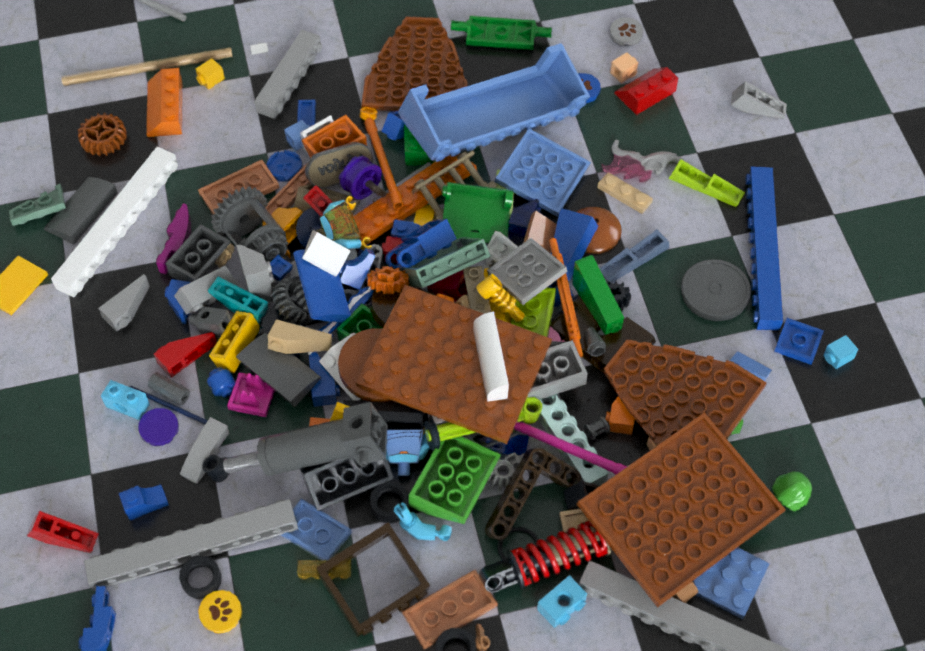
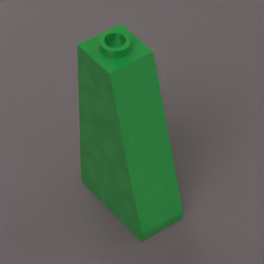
M593 255L575 261L572 285L605 335L618 332L622 329L624 316Z

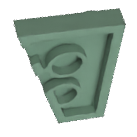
M61 184L54 186L55 190L48 194L46 191L41 193L40 197L35 201L28 200L9 210L12 225L24 224L27 221L42 218L47 214L57 213L65 209L66 205Z

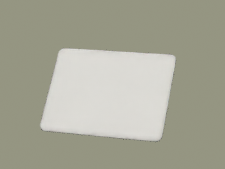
M267 43L250 45L252 55L268 52Z

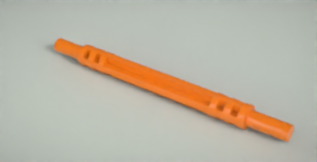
M551 238L549 243L552 255L564 264L562 254L559 253L556 238ZM565 273L556 280L569 340H573L579 356L582 357L581 335Z

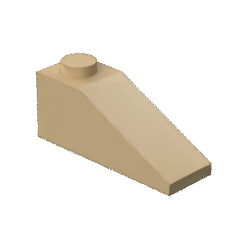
M280 320L275 321L268 334V349L285 354L328 351L332 347V334Z

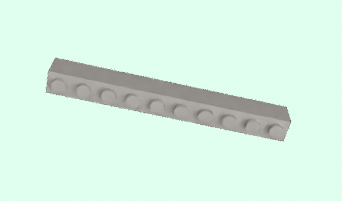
M290 499L278 500L272 505L258 506L252 511L238 512L234 516L218 518L208 524H198L185 531L178 530L165 537L158 536L145 543L138 542L125 549L118 548L108 554L94 555L90 559L84 560L88 584L93 591H96V586H113L182 565L196 556L209 557L282 535L286 532L298 530Z
M589 561L579 582V586L587 593V597H595L606 606H615L626 615H635L646 624L657 625L666 633L679 635L681 639L688 643L694 642L699 644L706 651H791L673 597L657 608L637 581L592 561Z

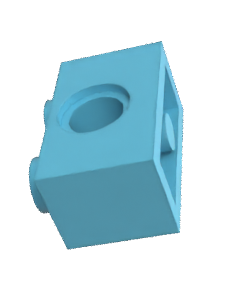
M110 380L101 394L105 407L137 420L141 419L150 405L145 393Z
M569 575L538 602L537 610L554 628L559 624L562 626L570 619V614L575 610L579 612L586 605L587 593ZM565 600L569 605L561 606L558 602Z

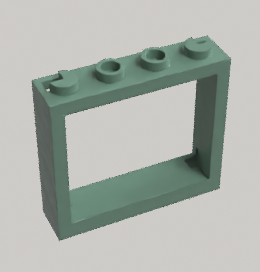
M460 237L451 242L452 246L449 248L438 250L437 255L433 258H425L409 268L400 267V271L405 270V274H408L409 285L424 288L491 257L484 239ZM461 241L463 247L458 248L456 243Z

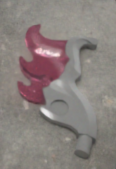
M615 140L612 145V153L614 155L612 164L608 166L602 164L601 166L606 173H626L627 175L624 176V179L642 176L639 182H646L651 178L652 173H655L657 176L664 171L669 163L674 162L678 164L680 159L683 161L684 159L678 157L675 153L665 151L642 156L639 152L619 149V140Z

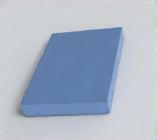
M301 498L293 508L298 530L286 532L282 536L320 561L326 562L335 556L352 533V530L323 511H317L315 506Z

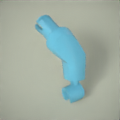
M401 503V506L397 504L394 507V512L400 519V526L417 540L435 541V536L443 541L450 539L452 533L450 526L442 525L441 530L438 531L435 525L422 523L415 513L409 511L405 503Z

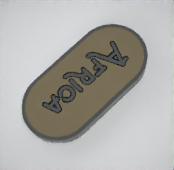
M351 142L316 153L309 159L310 161L305 167L306 178L313 186L317 185L320 189L340 184V173L343 172L353 157L365 156L373 164L372 151L362 143Z

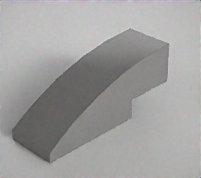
M211 417L209 418L194 442L183 464L180 476L198 484L205 474V471L202 469L203 461L210 455H218L220 453L219 447L229 434L227 425Z

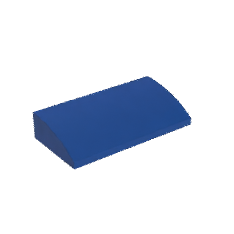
M305 250L295 251L293 254L311 319L343 323L351 314L339 273L335 277L302 259Z

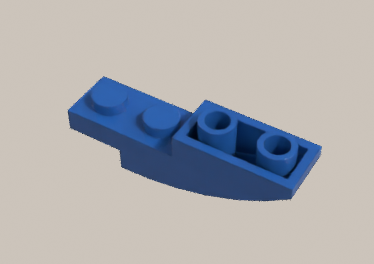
M96 586V594L92 595L94 614L90 616L91 628H83V636L79 638V648L81 651H106L115 626L116 612L112 606H109L110 593L105 586Z

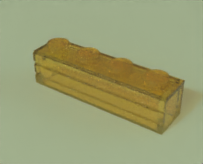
M298 560V577L301 579H308V577L320 579L316 573V567L327 560ZM351 560L329 573V577L331 579L335 577H340L341 579L351 577Z

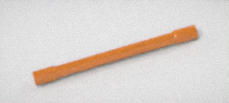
M368 118L364 121L367 133L373 144L393 208L399 210L404 206L403 200L393 178L373 118Z

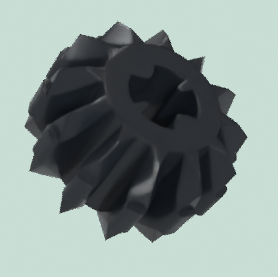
M615 280L614 284L608 281L607 284L622 312L624 307L627 308L631 300L629 287H624V282L618 284Z

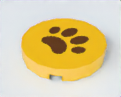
M214 591L208 594L200 603L198 610L199 619L207 630L218 634L228 632L236 627L242 616L241 603L237 596L230 591Z

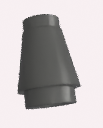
M587 328L584 334L588 353L593 357L603 355L606 351L605 342L595 328Z

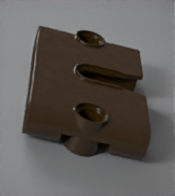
M579 294L572 299L581 335L582 358L604 373L605 366L626 340H634L639 343L649 342L651 345L655 344V337L650 332L626 317L624 318L622 329L618 332L599 335L606 344V351L601 356L593 357L587 351L584 331L587 328L593 327L598 333L601 328ZM562 309L551 320L550 326L559 333L561 340L568 342L570 340Z

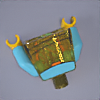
M348 196L346 201L340 200L330 203L319 218L322 228L315 231L347 249H370L372 246H367L364 243L371 240L369 237H365L362 241L360 240L362 237L351 211L355 208L356 203H349L353 197Z

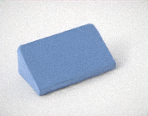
M738 351L730 359V361L763 381H766L772 371Z

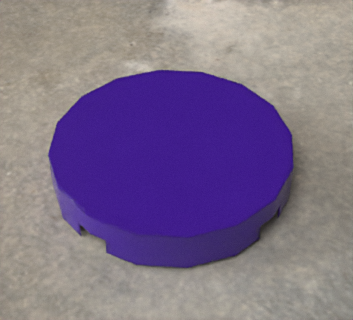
M155 408L141 417L138 431L143 441L152 446H163L170 443L173 437L177 435L179 423L172 411L165 408Z

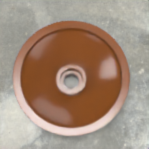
M586 207L576 211L577 213L592 216L598 225L585 251L586 253H604L617 245L621 237L622 228L618 218L612 212L600 207Z

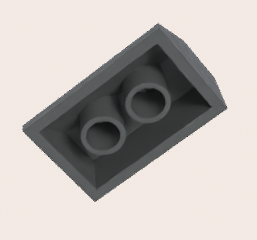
M200 224L166 262L169 275L176 280L193 282L201 278L229 246L231 241Z

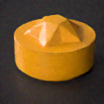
M363 107L360 109V118L364 120L373 118L375 120L377 118V110L375 108Z

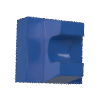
M277 255L270 262L272 275L276 281H281L293 269V265L280 255Z

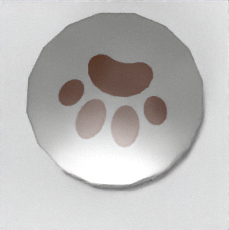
M619 18L611 24L610 37L619 45L629 44L628 46H632L642 39L643 27L639 21L633 18Z

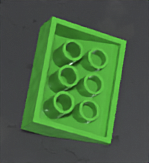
M462 436L440 441V448H435L408 496L409 506L430 516L465 524L501 454Z

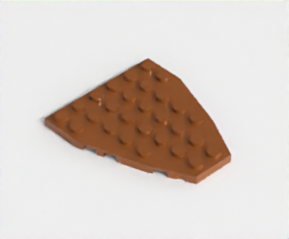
M405 17L402 24L396 28L394 36L392 38L389 37L384 44L376 64L372 65V71L365 78L362 108L370 107L383 111H399L410 89L427 85L429 92L425 99L468 86L454 43L447 36V31L442 26L439 18Z
M626 340L604 368V373L623 405L656 446L704 412L725 438L728 439L767 385V382L732 361L726 360V362L715 360L713 356L708 355L704 357L696 355L694 351L671 345L661 347L651 345L649 342L639 343L634 340Z

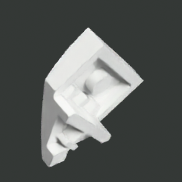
M495 231L487 246L491 257L486 258L484 268H491L518 248V246L501 232Z

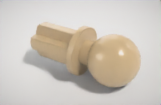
M232 243L215 260V264L219 268L225 266L227 261L231 259L234 252V245Z

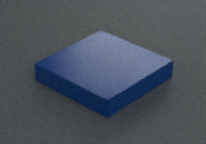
M787 318L774 352L812 365L824 330Z

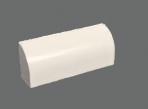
M489 312L479 316L473 323V332L487 402L508 399L509 387L494 312Z

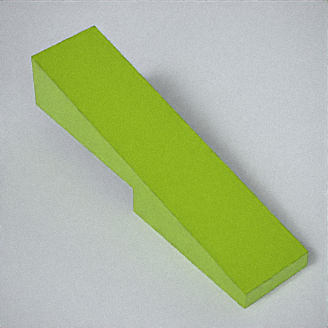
M680 159L669 179L734 207H737L745 193L719 176L713 174L710 177Z

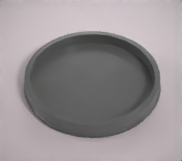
M711 259L698 262L687 270L682 279L681 293L686 306L697 316L711 321H725L738 316L746 308L751 297V286L746 275L737 266L723 260Z

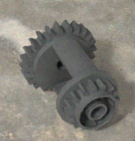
M250 186L246 190L242 187L240 192L235 189L233 195L228 193L227 199L223 197V202L217 203L219 208L213 209L215 214L211 215L213 219L211 223L213 229L219 235L225 238L228 237L235 246L242 245L263 254L265 262H271L277 255H280L282 258L287 251L286 245H288L286 233L266 209V206H268L267 199L260 190H257L255 187L251 189ZM262 219L267 224L255 230L248 238L244 237V235L256 229Z

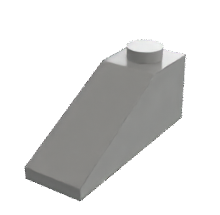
M746 81L732 92L731 105L745 113L781 119L786 117V103Z
M143 274L99 307L102 318L116 332L126 327L132 321L150 287L147 277Z

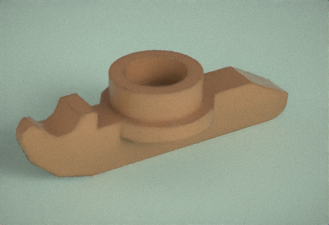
M476 624L477 651H485L490 647V640L487 636H484L483 627L480 624Z

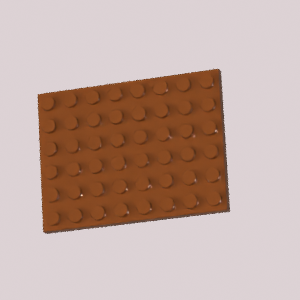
M405 285L356 381V386L507 444L549 350L552 339L495 318L509 383L508 399L487 402L473 332L474 321L483 313Z
M705 412L577 503L581 511L657 608L786 510Z

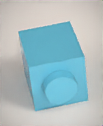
M845 335L827 345L824 356L826 361L837 369L853 360L858 348Z

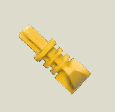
M490 274L476 286L479 294L484 299L490 298L493 303L495 302L501 313L507 312L516 322L523 320L525 314L515 305L516 299L510 297V294L502 288V283L494 274Z

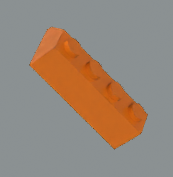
M179 68L161 69L148 81L147 137L182 135V78Z

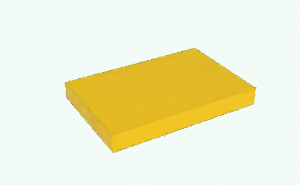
M17 256L0 274V309L12 316L48 276L47 271Z

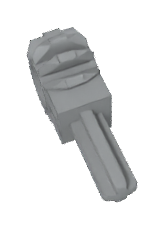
M538 444L537 446L533 447L542 448L546 450L545 447L541 444ZM514 452L509 456H505L504 460L499 459L487 481L491 482L492 488L499 486L498 489L501 491L503 487H507L524 454L518 457ZM536 452L533 454V461L538 459ZM499 472H506L507 475H500Z

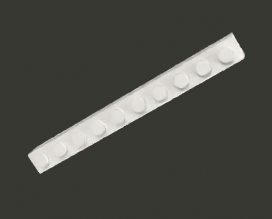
M159 147L155 148L51 278L55 289L71 297H75L83 289L84 284L94 275L99 265L103 264L106 256L110 251L114 250L117 242L121 237L125 236L128 228L136 222L139 214L146 209L150 200L157 195L158 190L167 182L168 177L172 172L176 171L178 163L175 154Z

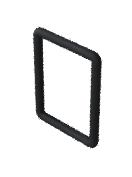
M513 429L510 438L517 436L519 432ZM482 434L473 438L475 442L486 448L500 443L497 440L485 443L480 440L486 437Z

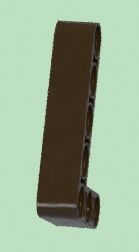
M542 448L527 450L485 526L486 535L491 539H504L507 537L540 474L561 487L568 488L581 481L580 472ZM534 452L538 454L537 463L533 461ZM551 463L555 465L554 473L550 471ZM525 470L529 473L527 481L523 478ZM568 473L572 476V481L570 484L567 482L566 478ZM515 488L519 490V497L517 499L513 495ZM506 506L510 510V514L508 517H506L503 512ZM495 525H499L500 527V533L498 535H495L494 533Z

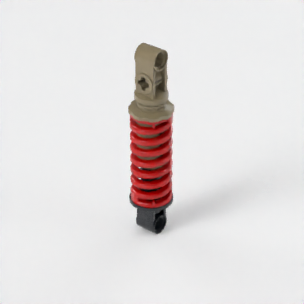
M587 521L580 523L577 529L574 527L568 528L567 534L564 531H560L556 537L549 535L546 538V542L543 539H539L536 542V546L529 543L526 545L525 550L521 547L507 550V558L484 566L479 572V578L488 592L494 593L516 583L520 589H523L525 586L532 584L531 579L527 578L526 575L531 574L533 581L538 582L539 576L537 571L539 570L542 571L545 578H548L550 573L547 567L552 566L554 573L558 574L560 573L559 566L561 565L566 570H569L571 568V561H574L575 565L579 566L581 565L580 558L584 557L589 562L592 559V553H595L597 557L610 555L611 548L592 523Z

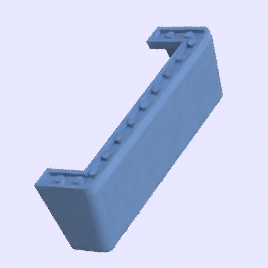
M560 43L547 47L535 66L425 99L429 92L427 85L410 89L398 113L432 161L438 162L451 155L453 157L466 150L468 152L477 146H486L495 140L502 141L507 136L512 135L514 137L522 131L533 130L540 125L544 127L552 121L559 122L567 116L574 117L586 105L590 95L565 48Z

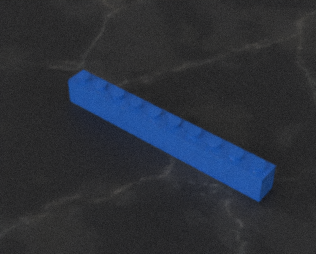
M751 167L749 174H746L745 184L749 187L746 191V199H749L747 214H750L748 229H751L749 244H752L749 257L753 259L750 274L754 276V279L751 281V290H754L755 294L752 296V306H755L753 322H756L757 330L780 331L783 323L773 167Z

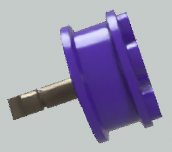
M365 156L353 157L339 175L341 188L350 192L355 199H364L373 192L383 198L386 196V192L378 187L382 177L381 168L376 164H371V161Z

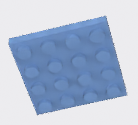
M528 129L496 176L494 182L508 190H513L515 194L558 216L561 208L563 209L591 162L539 133Z

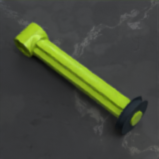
M534 397L527 398L517 422L535 423L543 408L541 401ZM432 419L430 423L428 421L424 422L426 440L432 451L435 447L436 449L440 448V441L476 433L451 422L436 425Z

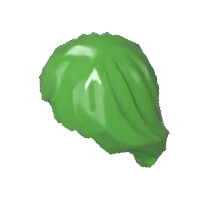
M793 471L777 477L773 483L772 491L778 501L782 502L783 506L785 505L790 511H799L801 507L807 504L812 492V485L804 474Z

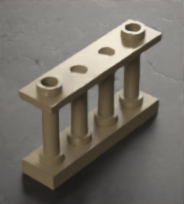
M474 151L468 154L463 152L454 163L425 181L422 178L414 184L415 187L411 191L412 194L421 191L436 213L434 220L443 219L444 209L440 208L426 186L435 182L442 192L445 183L441 177L448 172L456 183L465 184L455 169L459 165L464 164L478 186L497 187L494 181L490 183L484 182L469 159L475 154Z
M482 266L463 269L470 309L483 314L491 312L489 299H484L476 288L484 280Z

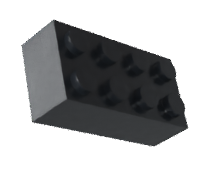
M353 457L300 469L312 503L317 511L394 479L387 458L368 463L365 467L360 466Z

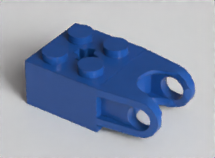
M448 220L429 221L401 239L403 243L387 253L386 264L394 269L400 267L409 268L425 258H433L437 255L438 250H444L452 246L451 242L457 238ZM393 254L397 255L396 260L398 263L396 265L392 264L390 260Z

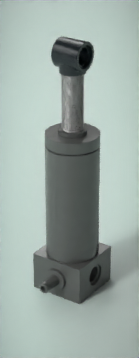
M367 402L344 408L342 419L260 438L257 444V451L230 458L210 455L203 461L202 469L214 482L218 483L224 481L230 473L261 466L263 472L268 476L353 457L360 466L365 467L368 463L386 459L387 424L373 404Z

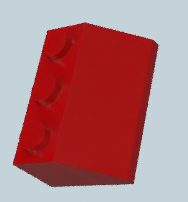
M668 67L654 68L616 90L615 95L637 115L676 92L678 77Z

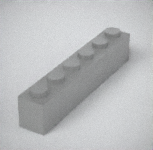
M304 30L300 31L255 99L256 113L275 119L278 113L282 112L285 102L290 99L291 93L298 87L300 79L305 76L309 65L313 64L315 56L322 49L319 35Z

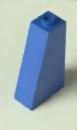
M561 208L554 238L557 240L559 253L562 254L564 265L567 267L568 272H566L568 282H570L574 272L575 261L582 259L598 225L592 216Z

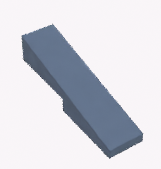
M656 229L630 250L628 248L624 249L599 269L607 282L612 283L669 249V241Z

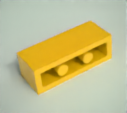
M235 312L209 355L217 368L222 367L235 373L240 364L236 356L254 341L260 331V326L252 313Z

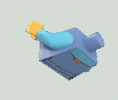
M424 428L423 430H387V461L390 464H398V476H410V464H418L419 460L424 459L430 450Z

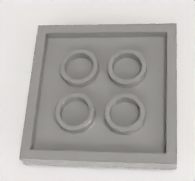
M532 238L528 239L487 270L488 275L494 274L502 283L503 288L522 305L568 272L567 267Z

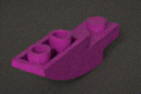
M184 203L176 211L172 223H169L166 232L169 239L166 241L162 253L156 259L159 272L163 274L168 272L166 262L191 235L190 214L187 204Z

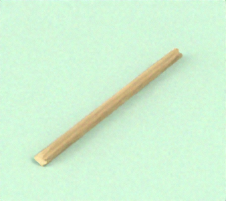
M229 47L225 48V50L223 48L221 51L217 49V52L212 50L206 51V53L202 52V54L200 52L198 55L194 53V56L193 54L183 55V57L181 55V58L177 56V59L176 57L175 59L174 57L166 58V60L164 58L162 61L160 59V62L158 59V62L157 60L156 62L155 60L147 61L145 64L141 62V65L140 63L139 65L138 63L137 65L130 64L128 67L124 65V68L123 66L122 68L121 66L120 68L118 66L113 67V69L111 67V70L107 68V71L106 69L105 71L104 69L103 71L101 69L100 71L96 70V72L94 70V73L90 71V74L89 72L88 74L83 72V74L79 73V75L77 73V76L73 74L71 77L69 75L65 77L64 75V78L62 76L63 86L80 84V82L97 81V79L114 78V76L131 75V73L148 72V70L150 72V70L167 69L169 66L171 68L184 66V64L188 65V63L190 65V62L191 64L207 62L211 58H214V60L230 58V56L232 57V51Z

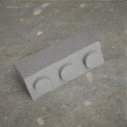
M226 265L181 287L174 296L186 314L191 312L197 313L204 305H213L218 301L208 293V289L217 277L237 286L238 283Z

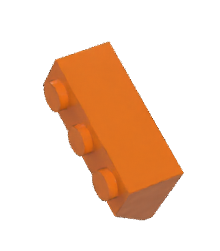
M347 115L302 139V143L310 158L316 153L351 142H359L367 146L366 136Z

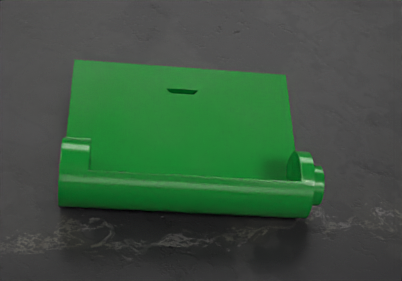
M447 182L446 186L443 185L442 196L445 197L443 219L448 220L457 239L460 237L480 238L489 244L495 231L501 232L508 238L509 213L513 201V190Z

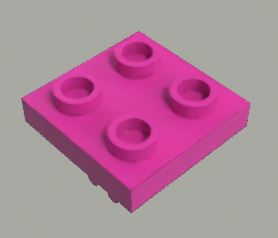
M239 372L227 405L228 410L267 417L275 391L264 383L259 375Z

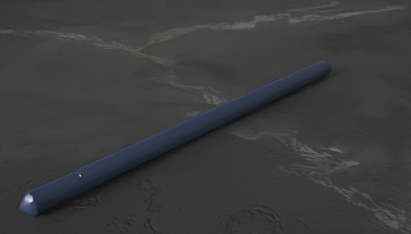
M132 385L129 386L145 393L148 399L200 423L206 424L208 421Z

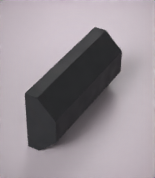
M344 400L343 404L350 407L371 402L386 422L387 428L423 430L425 412L401 403Z

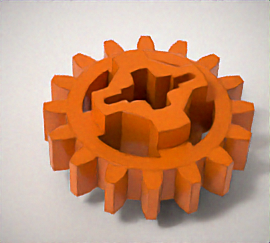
M385 266L382 269L375 268V271L371 270L370 274H367V286L371 290L376 289L377 293L383 291V294H394V291L400 293L405 285L409 286L408 274H405V270L400 271V268L393 269V267Z

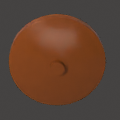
M367 329L356 333L345 342L339 354L338 372L342 383L352 394L365 401H392L356 386V381L383 329Z

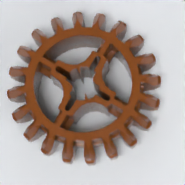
M97 113V116H91L90 119H85V123H81V127L78 129V139L81 147L87 153L97 154L99 157L102 154L107 156L109 152L114 154L115 149L120 150V146L124 145L127 131L124 123L118 116L114 117L112 113L109 115L106 113L99 115Z

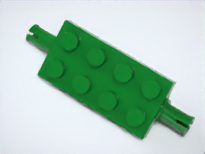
M469 16L467 21L451 20V31L466 32V45L533 50L534 38H551L552 27H537L536 20Z

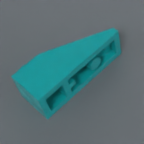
M217 277L208 289V293L234 314L236 311L252 313L259 325L262 322V318L267 314L268 301L220 277Z

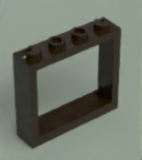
M389 522L316 567L318 577L357 637L361 634L365 636L374 630L373 626L379 622L381 624L388 622L392 618L391 614L397 610L401 613L411 606L409 603L414 599L421 600L428 594L427 591L430 588V584ZM389 537L420 585L360 624L328 574L384 538Z

